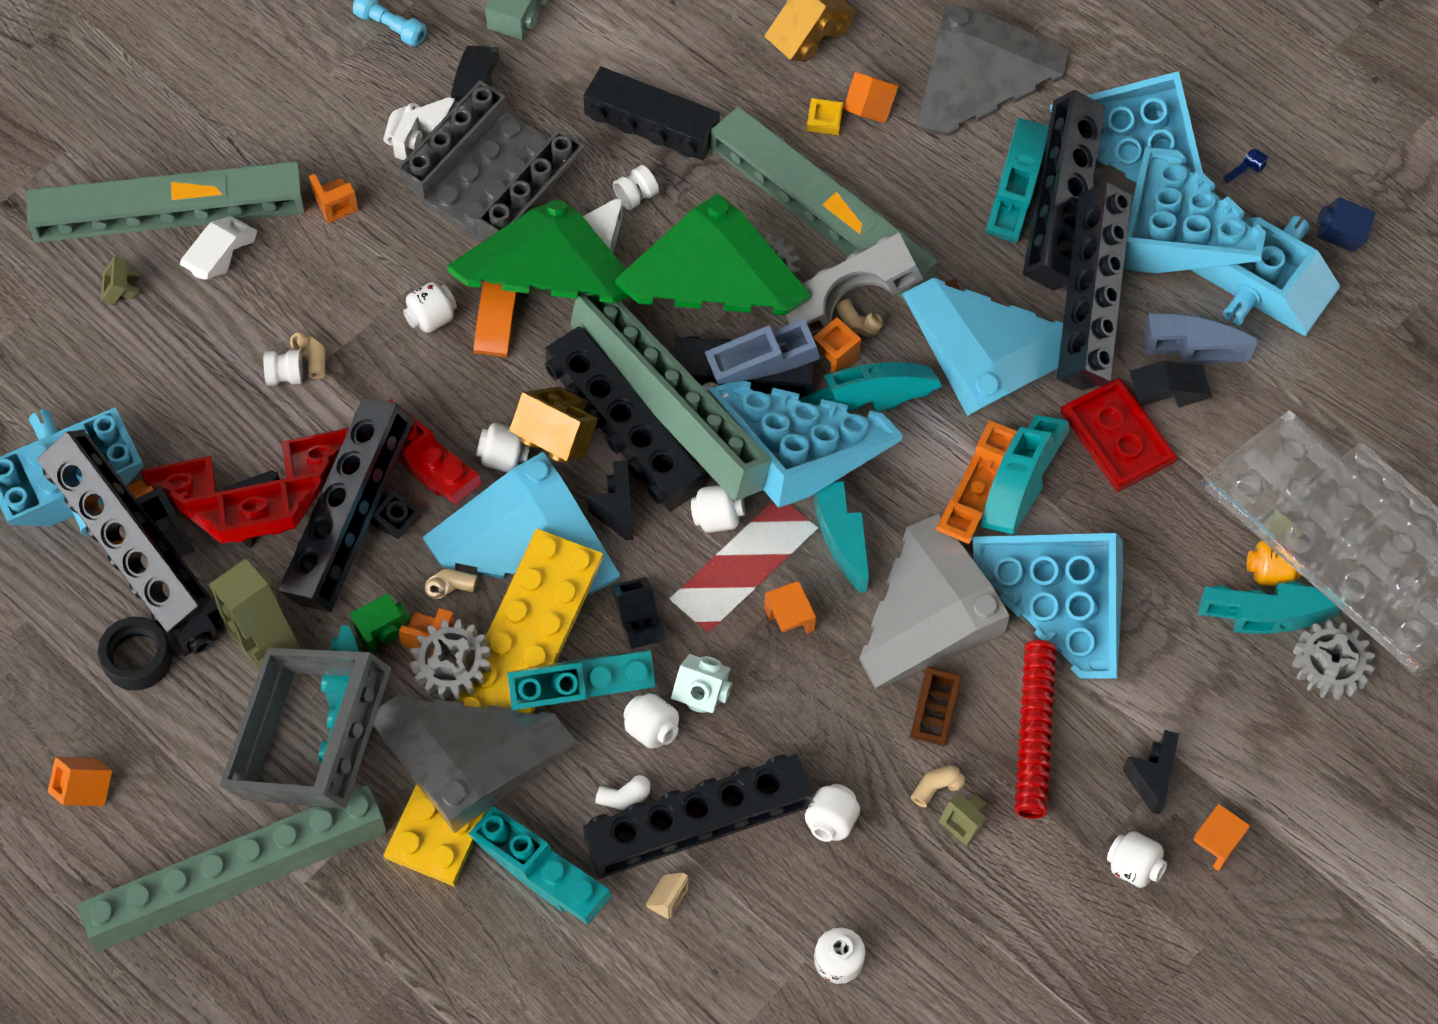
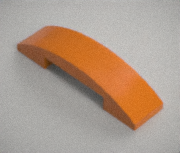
M483 282L476 324L474 354L508 357L518 292L503 291L502 284Z
M989 420L976 446L975 454L952 500L949 501L936 527V531L967 544L971 542L981 524L984 508L998 468L1017 431Z

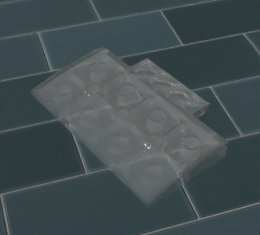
M1289 410L1249 439L1201 479L1199 484L1415 676L1420 678L1438 662V507L1404 479L1399 472L1395 471L1377 456L1372 449L1360 442L1347 453L1341 455Z

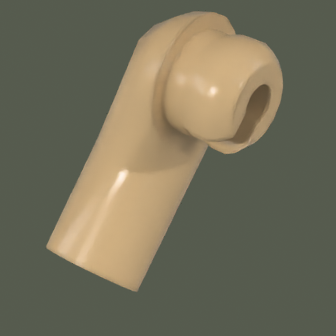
M849 299L843 300L836 305V310L843 323L854 333L866 337H873L880 333V329L883 326V319L880 315L876 313H870L867 317L858 315Z
M302 332L293 334L289 342L290 347L293 350L300 349L302 358L308 361V376L312 379L324 378L326 351L323 344L308 334Z
M443 569L426 581L425 593L432 599L443 598L456 589L474 593L479 577L453 569Z
M952 765L928 771L911 795V800L921 807H927L938 789L947 786L950 791H958L963 787L965 777L962 773H959L960 769Z

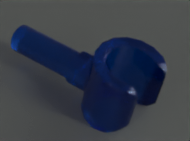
M1258 149L1250 150L1238 167L1223 176L1224 181L1229 183L1249 168L1256 173H1260L1267 164L1268 156Z

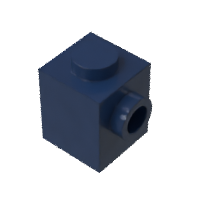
M1339 197L1330 205H1325L1321 209L1317 218V224L1320 225L1317 238L1354 252L1367 242L1376 212Z

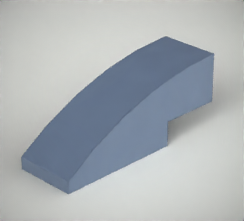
M1148 313L1143 329L1147 355L1181 353L1182 363L1207 364L1251 361L1257 346L1256 338L1241 330L1194 316Z
M804 318L774 331L768 325L705 352L718 384L774 375L821 359Z

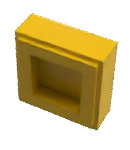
M811 98L806 131L839 136L844 102Z

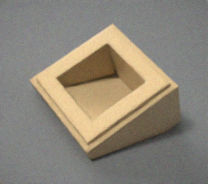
M684 873L664 875L648 899L646 907L668 920L672 918L688 891V875Z

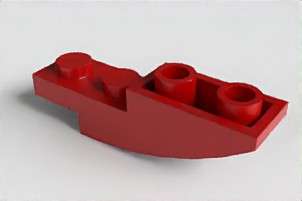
M410 415L414 422L397 460L437 497L442 494L456 505L482 484L479 474L435 440L432 431Z

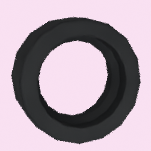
M127 617L118 620L105 630L99 640L97 654L105 675L114 685L125 690H143L152 687L164 678L171 667L172 651L165 632L156 622L145 617ZM136 636L152 639L156 645L157 653L151 663L135 671H124L118 668L114 662L113 655L122 642Z

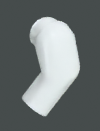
M410 103L391 113L383 138L385 143L393 146L392 137L405 112L420 108V105Z
M638 775L633 777L630 782L619 790L599 786L595 803L624 811L628 806L643 802L648 798L651 787L650 781L645 776Z

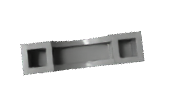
M897 233L893 236H886L869 249L851 254L844 262L832 268H825L819 271L812 279L802 283L811 294L810 300L787 314L786 317L790 324L804 318L813 337L832 322V315L837 302L851 289L863 285H874L884 288L894 295L923 280V277L901 234Z

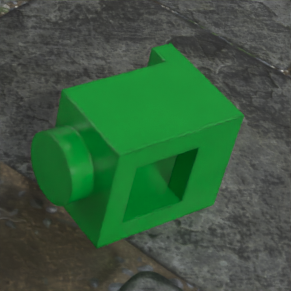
M388 593L349 613L354 631L367 652L373 655L377 654L376 646L395 641L399 637L401 626L410 621V617L400 601L395 604Z

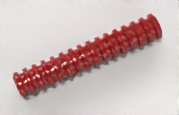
M1033 640L1024 646L1026 654L1023 657L1025 663L1023 673L1025 675L1022 677L1024 685L1021 689V693L1024 696L1021 698L1022 707L1020 714L1022 717L1019 722L1022 728L1019 730L1021 739L1018 741L1020 750H1018L1017 755L1020 759L1017 762V768L1020 771L1016 774V779L1019 782L1016 783L1015 787L1018 793L1015 795L1017 804L1014 807V812L1027 819H1038L1048 814L1046 804L1049 802V797L1046 794L1049 792V785L1047 783L1050 780V775L1047 772L1051 768V764L1048 761L1051 759L1049 750L1052 747L1050 741L1052 731L1050 729L1053 726L1051 718L1054 713L1052 709L1054 699L1052 697L1055 694L1053 686L1055 685L1054 675L1056 668L1054 665L1056 664L1055 655L1057 647L1046 640Z

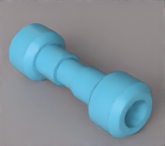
M354 0V15L365 21L373 19L380 24H386L391 30L400 34L401 40L406 44L415 47L420 45L425 39L427 33L426 25L415 18L407 20L399 15H394L387 8L379 5L378 0Z

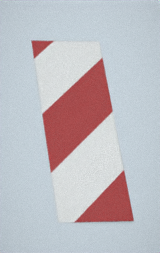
M772 501L686 582L670 600L709 633L810 537L818 527L791 504L778 508Z

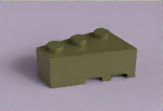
M245 558L209 583L226 631L258 670H260L267 648H301L276 601L278 598L270 587L273 583L269 575L261 566L254 568L248 559Z

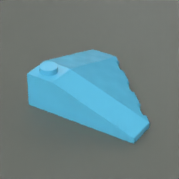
M1179 71L1087 95L1089 98L1105 106L1103 129L1098 146L1099 154L1096 161L1107 167L1110 164L1124 172L1127 179L1137 184L1145 147L1179 150L1186 157L1184 165L1192 173L1197 170L1203 173Z
M1145 147L1129 215L1123 270L1157 274L1261 261L1266 238V231L1257 224L1251 228L1242 219L1244 211L1229 197L1221 200L1213 192L1215 184L1200 170L1192 173L1184 165L1186 157L1179 150Z
M932 278L902 294L967 416L1058 369L1063 329L1062 322L1057 320L1050 322L1036 317L1034 312L1013 305L1009 307L990 301V297L967 289L961 291L945 285L946 282L936 278Z
M747 381L725 383L708 389V393L772 459L763 490L778 508L812 496L902 441L903 434L883 413L870 411L868 417H862L856 414H849L847 412L848 405L821 399L820 406L802 403L798 401L800 395L798 393L773 388L771 394H765L751 390V382ZM724 394H729L727 397L723 398Z
M544 452L510 470L423 536L424 542L441 567L455 570L457 564L477 567V574L505 579L506 573L515 575L537 528L603 553L604 559L590 587L588 596L620 579L619 572L563 479Z
M1117 533L973 537V561L991 585L1001 594L999 596L1000 600L1018 617L1024 616L1037 629L1034 633L1041 640H1046L1056 645L1057 651L1073 665L1070 669L1080 679H1118L1123 587V539Z

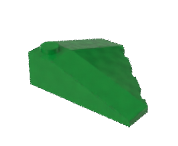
M718 193L693 208L615 279V285L638 304L652 305L653 298H666L675 300L674 307L701 309L702 302H717L724 304L723 311L750 313L751 306L755 305L773 307V315H787L810 300L811 296L745 215Z
M552 200L545 205L531 209L447 265V271L469 287L480 288L481 282L486 281L492 284H502L503 291L529 293L530 287H535L537 289L551 290V296L578 299V293L600 295L599 302L615 303L630 298L629 295L615 285V279L626 269L585 218L562 200Z

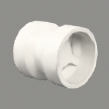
M644 165L633 169L630 176H622L613 182V190L616 197L622 200V205L627 210H632L640 205V201L643 198L650 199L659 193L656 179Z
M300 349L289 350L286 354L279 355L276 351L264 352V377L267 386H277L280 382L286 381L291 385L303 383V364Z

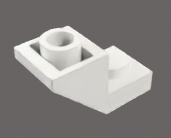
M448 97L405 112L392 137L395 158L405 160L421 143L422 137H426L456 106L455 99Z
M232 216L212 221L181 258L180 265L192 271L195 277L204 280L226 274L229 269L233 249L254 243L257 230Z

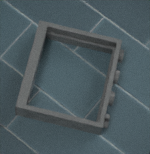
M267 648L220 786L242 800L346 809L392 668L370 652ZM294 674L350 676L314 786L258 782Z

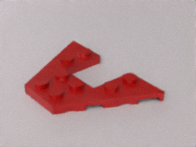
M349 428L281 441L287 477L285 479L217 492L211 456L142 469L141 475L143 482L148 487L152 486L153 489L161 486L172 506L222 544L243 542L249 538L267 534L278 535L286 530L297 527L325 485L326 478L333 467Z

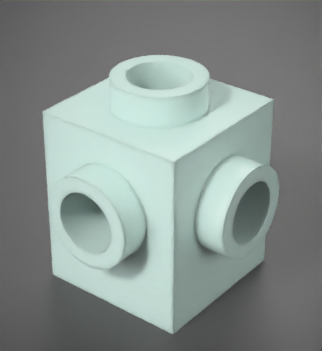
M689 654L680 665L671 699L687 704L688 708L693 711L713 713L719 703H726L729 697L732 682L727 681L731 668L723 666L715 658L707 656L700 658Z

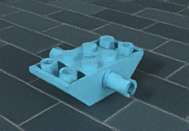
M1293 216L1282 231L1260 217L1242 218L1251 228L1258 224L1266 231L1261 261L1191 269V271L1235 296L1223 311V316L1228 322L1235 314L1236 318L1232 324L1241 325L1251 308L1255 307L1306 337L1340 288L1339 283L1319 251L1301 241L1310 230L1309 223L1304 219L1297 228L1296 225L1301 217Z
M116 407L61 431H58L49 410H39L44 423H40L36 412L29 417V423L32 425L38 441L0 456L1 510L8 525L52 526L74 516L80 527L81 534L88 536L86 524L77 513L73 512L64 501L65 496L59 488L44 476L43 467L37 461V458L66 432L85 430L126 486L144 466ZM78 468L76 475L78 480L81 482L82 472ZM100 496L98 498V505L104 503Z

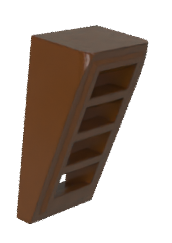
M930 666L926 667L910 738L946 747L963 677L962 674ZM930 683L951 687L950 693L930 688ZM927 696L948 700L947 707L926 702ZM924 709L945 714L944 720L924 716ZM921 723L941 727V735L920 730Z

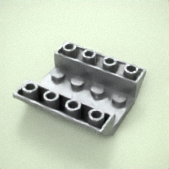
M479 80L396 168V171L427 209L477 241H485L527 213L585 150V145L560 129L550 138L508 113L506 96Z

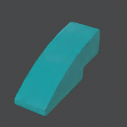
M844 481L833 482L814 494L817 520L823 539L834 561L857 591L864 593L867 592L869 572L862 512L847 513Z

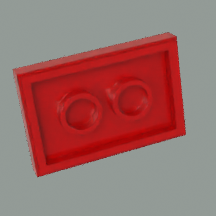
M1120 377L1061 407L1060 413L1068 421L1069 426L1117 493L1176 463L1178 457Z

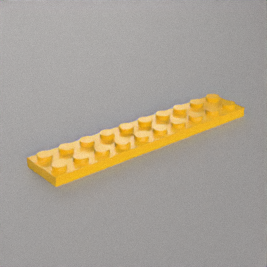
M536 528L485 637L487 640L485 647H489L492 653V657L485 659L490 662L491 671L482 672L486 683L483 685L475 682L473 684L475 693L471 695L465 689L461 691V700H456L455 702H464L465 706L486 709L487 705L511 708L507 672L557 662L604 559L603 553ZM536 707L518 709L517 712L533 714ZM416 784L383 855L389 861L455 886L475 842L468 833L490 808L454 833Z

